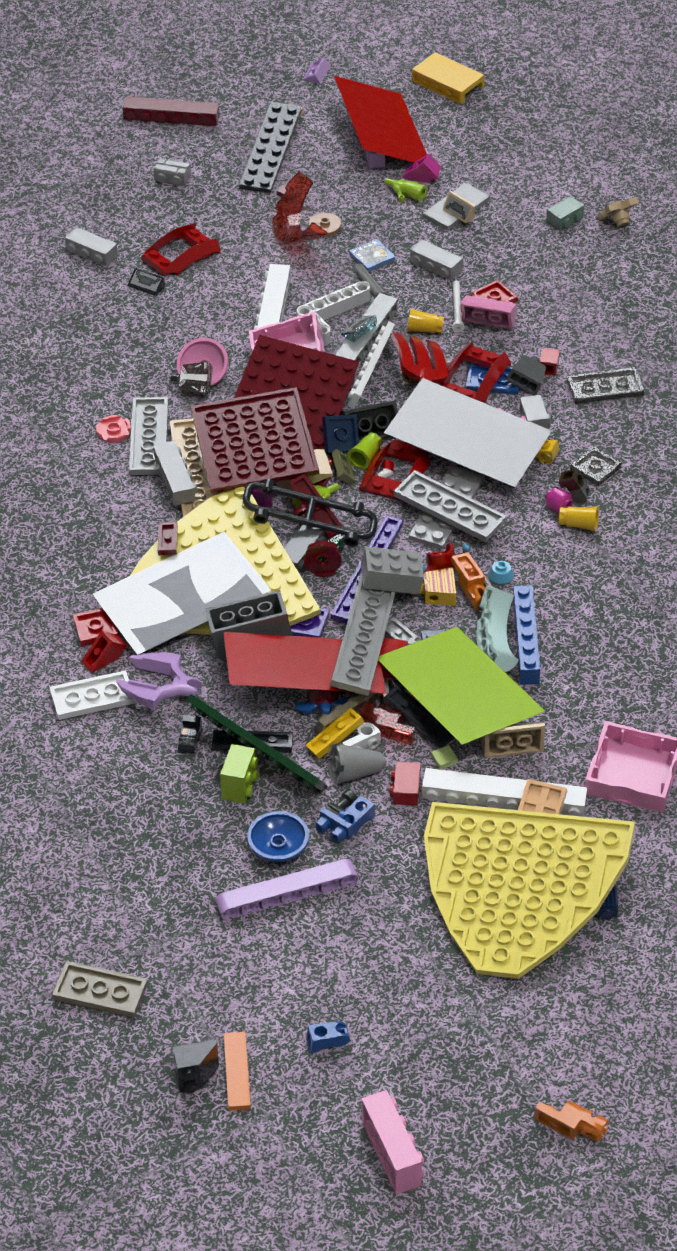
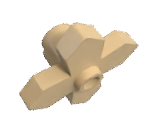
M637 197L622 203L617 201L607 205L605 210L598 214L599 221L612 217L617 227L630 223L629 212L632 207L639 204Z

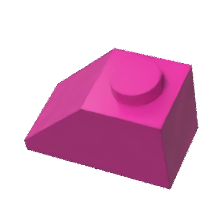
M427 154L407 167L402 178L428 183L431 180L435 181L439 177L442 167L430 154Z

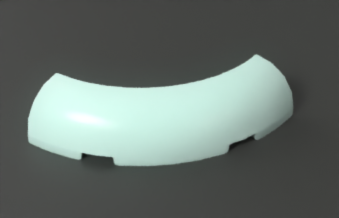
M486 585L480 608L483 609L482 615L477 621V645L504 672L510 671L519 661L511 653L507 642V620L514 595Z

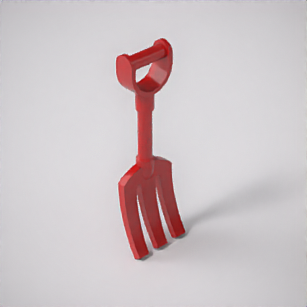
M392 333L391 339L396 346L400 368L403 373L417 380L418 384L422 378L434 383H441L447 379L446 360L437 342L428 340L426 346L432 358V369L427 349L420 338L411 336L409 340L415 357L414 364L410 347L404 336L399 333ZM409 444L411 452H416L417 450L429 452L417 446Z

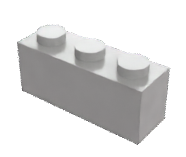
M78 227L65 237L67 251L92 260L97 264L107 266L118 256L117 243Z
M425 240L419 241L410 249V262L425 268L427 271L436 273L442 278L452 280L463 270L462 257Z

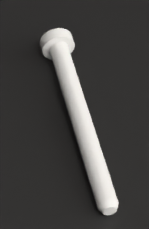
M455 280L453 282L455 322L452 325V329L454 332H463L464 323L461 321L460 283Z

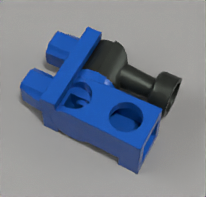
M349 789L342 793V800L337 804L328 803L325 808L323 807L319 811L320 818L315 823L316 830L320 833H325L330 828L332 830L330 837L336 843L341 842L345 838L350 840L364 823L375 817V804L362 796L357 797Z

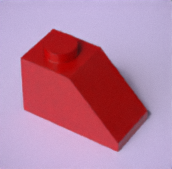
M101 631L81 662L93 673L118 660L127 645L117 634Z

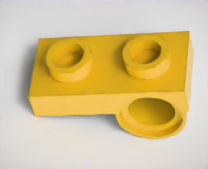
M546 439L535 457H538L540 462H547L550 465L559 452L558 441Z

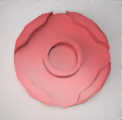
M118 415L104 417L96 425L97 436L101 440L110 443L123 441L131 434V423L128 419H123Z

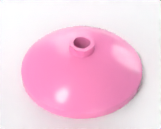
M198 338L192 340L182 348L178 355L177 371L181 375V369L184 365L186 367L185 373L188 371V373L206 374L207 369H204L206 372L203 371V363L207 365V362H209L208 370L211 383L209 379L206 382L211 387L217 384L227 372L229 365L227 352L214 339ZM187 380L190 382L186 384L191 387L203 388L204 386L205 388L206 382Z

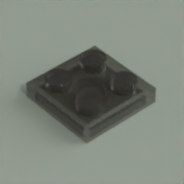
M593 446L570 464V470L578 468L585 479L599 486L621 468L622 462Z

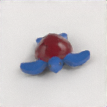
M308 689L307 699L310 702H296L295 708L304 714H311L319 708L322 715H328L331 713V706L335 708L340 704L344 705L351 697L338 699V691Z

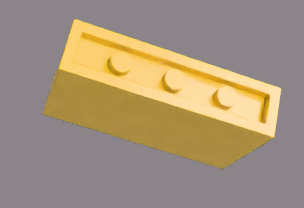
M436 52L412 69L413 82L459 104L465 101V94L474 87H484L483 74Z

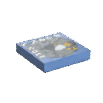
M378 239L349 250V255L358 264H362L368 272L395 261V255Z

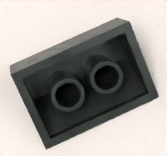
M396 400L345 410L342 411L341 415L357 414L359 442L369 433H376L381 439L392 438V436L385 434L384 431L398 413Z

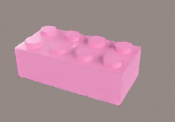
M385 1090L362 1098V1124L397 1195L421 1186V1177L424 1176L422 1169L424 1159L422 1153L416 1151L414 1147V1137L412 1133L407 1132L403 1115H399L397 1112L398 1107L395 1098H390L388 1091Z

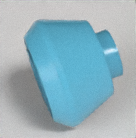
M497 561L490 568L488 577L493 583L504 585L513 580L514 572L509 563Z

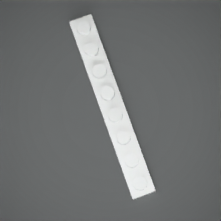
M389 321L386 327H381L347 397L350 399L347 406L354 409L391 334L394 323Z

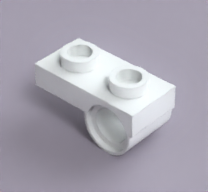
M362 723L358 727V735L342 742V744L363 749H375L381 744V732L371 723Z

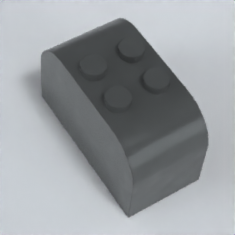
M280 590L205 609L216 654L220 660L226 663L224 632L292 636L288 614Z

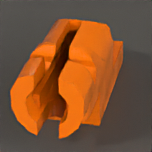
M469 552L452 556L451 563L459 573L458 584L474 609L479 611L480 607L478 605L486 588L484 586L485 575Z
M567 1101L560 1112L553 1106L539 1102L535 1108V1120L571 1140H574L580 1132L583 1136L599 1142L609 1127L607 1125L609 1120L600 1115L593 1118V1111L587 1110L571 1101Z

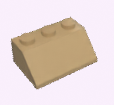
M539 721L513 724L481 737L484 758L543 752L545 723Z

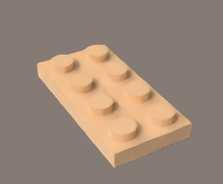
M528 779L518 810L561 814L568 790L565 787Z

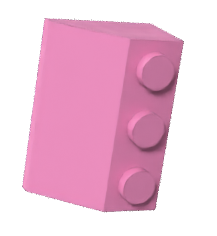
M466 295L461 301L462 321L513 330L517 316V304L510 301H497L493 298H480L475 295Z

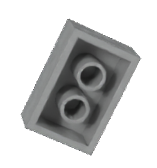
M365 546L361 561L363 588L411 594L420 593L424 579L421 553Z

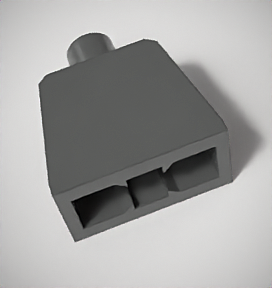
M524 355L513 366L506 381L532 395H536L543 383L546 367L539 363L540 359L538 357L532 356L530 358Z

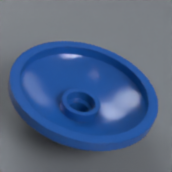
M273 811L259 816L251 823L247 832V841L250 849L258 857L268 861L282 862L297 857L306 849L309 842V830L306 823L297 815L285 811Z

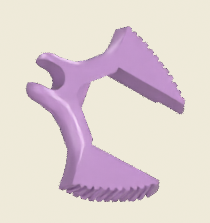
M168 652L131 655L130 661L135 668L171 675L173 678L172 684L157 688V685L116 679V683L124 694L132 700L143 704V706L150 707V709L153 708V710L164 699L174 696H190L191 694L197 696V689L202 688L201 680L187 676L180 669L181 655Z

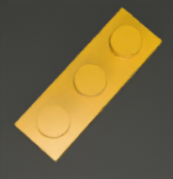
M350 708L307 743L306 747L315 757L320 759L329 752L332 744L340 743L364 723V720L356 711Z

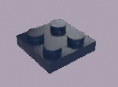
M357 414L322 417L325 453L333 452L336 449L341 452L349 451L359 443Z

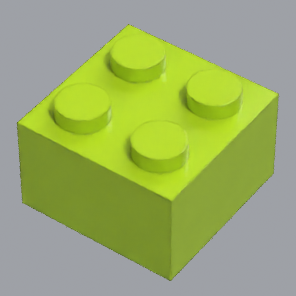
M231 744L220 773L223 800L245 804L247 798L252 796V784L257 782L259 771L256 770L258 757H255V748Z

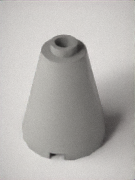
M332 744L328 756H332V762H328V769L331 781L335 782L334 784L344 783L381 772L386 765L385 756H382L379 751L343 744Z

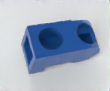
M327 1022L308 1025L306 1041L310 1053L313 1054L323 1048L347 1045L350 1042V1036L344 1022Z

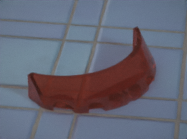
M300 171L287 183L284 188L286 192L277 202L275 208L277 214L273 217L272 223L274 234L283 242L317 240L328 235L326 230L314 222L304 231L301 229V210L305 198L313 185V181Z

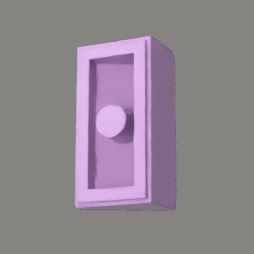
M322 58L312 62L303 81L321 83L330 67L326 59Z

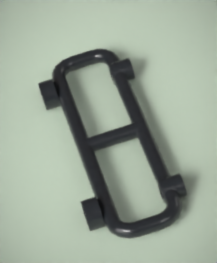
M265 479L263 483L251 482L244 490L243 504L248 510L254 512L253 519L259 524L267 523L269 516L345 535L344 543L349 547L357 546L359 539H371L376 533L377 517L372 511L364 509L362 502H354L352 506L274 486L275 482L272 479ZM253 489H259L265 494L275 493L308 502L306 515L301 517L254 505L250 502L251 492ZM315 504L349 512L355 517L365 516L370 519L369 531L360 532L313 520Z

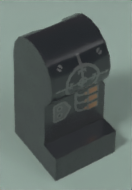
M184 715L178 751L195 753L202 732V717Z

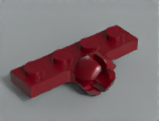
M305 473L289 482V486L293 491L321 497ZM300 500L301 505L293 510V515L305 517L308 502ZM315 504L313 520L343 527L329 507ZM325 530V536L330 542L341 536V534Z

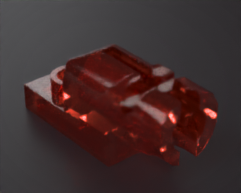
M364 702L360 716L365 723H371L381 732V737L413 745L415 741V728L402 724L401 712L384 708L381 705L375 708L374 703Z

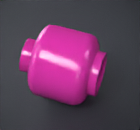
M555 487L545 495L547 508L558 514L561 507L568 508L573 505L571 494L562 488Z

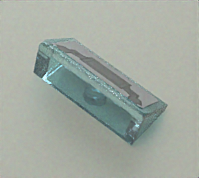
M377 316L361 317L344 330L341 335L355 342L377 325Z

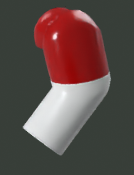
M390 459L384 460L382 462L383 471L375 475L385 478L394 474L393 461Z

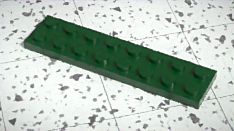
M191 694L187 699L192 704L190 708L204 719L206 718L213 725L242 742L246 747H255V752L261 757L269 760L282 771L286 769L285 772L299 782L302 780V783L314 792H317V790L323 792L328 787L319 778Z

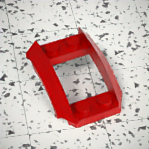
M196 223L176 228L165 234L144 252L141 259L161 275L174 273L178 276L181 271L192 263L209 257L211 253L216 252L219 254L221 249L217 238L210 240L209 237H206L196 229ZM181 237L192 245V247L184 251L172 262L157 251L165 244Z
M472 341L453 358L447 367V379L439 383V385L486 403L490 392L504 374L505 369L511 366V361L505 351L501 355H497L494 352L474 347ZM464 360L489 368L477 392L449 383Z
M394 439L380 449L373 457L359 486V490L404 502L394 496V490L402 482L375 475L385 456L414 463L408 474L409 476L414 470L424 474L426 469L430 467V460L427 452L421 450L411 452L409 443Z

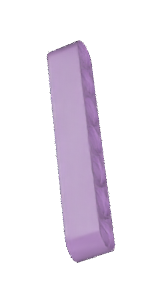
M343 859L221 893L216 897L215 902L222 919L229 920V917L236 918L249 914L248 912L251 911L254 913L268 909L269 906L275 907L286 904L290 900L297 901L307 898L308 895L314 896L328 892L330 889L336 890L347 887L348 884L354 885L359 878L351 860Z

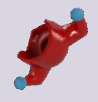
M451 542L446 545L445 551L426 554L427 568L422 565L423 573L454 567L451 563V557L455 556V550ZM467 544L463 545V552L461 554L468 553L470 546Z

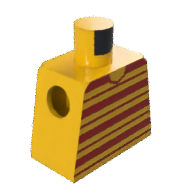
M453 567L424 573L419 594H424L426 604L456 605Z

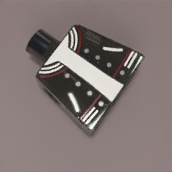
M210 362L183 364L180 374H171L170 382L171 384H179L182 394L209 399L213 367Z

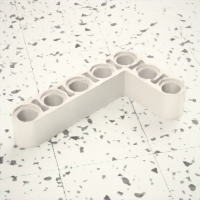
M364 281L357 282L308 302L297 308V316L315 311L321 325L323 343L326 346L330 343V327L324 320L367 303L370 300V285Z

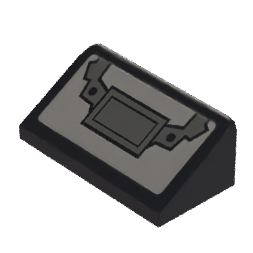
M136 268L128 282V287L157 296L165 287V278Z

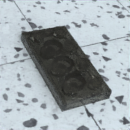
M636 367L567 376V383L575 404L644 395V388Z

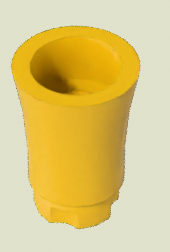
M411 308L407 332L442 333L444 317Z
M598 506L560 508V525L597 531L599 521Z

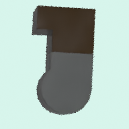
M575 468L561 472L558 482L561 488L566 487L574 503L584 504L587 501L590 488L579 469Z

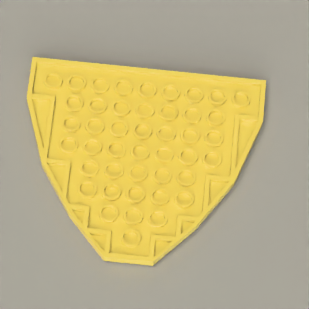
M244 487L235 488V490L225 491L210 497L177 521V554L225 532L271 589L267 593L281 591L290 626L321 614L318 604L269 522L267 521L265 524L255 522L253 519L254 512L244 506ZM251 494L250 502L254 505H258ZM157 540L138 562L131 575L174 555L158 556ZM208 621L184 632L211 635Z
M432 802L424 833L431 892L452 939L475 972L480 975L520 979L560 950L599 911L629 862L635 822Z

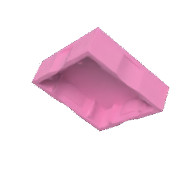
M315 311L293 317L284 322L270 324L249 331L252 351L259 335L325 352L321 325Z
M605 721L598 741V750L592 759L585 779L587 795L664 812L677 771V737L644 732L633 727Z

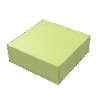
M449 745L431 752V757L440 770L458 763V758Z

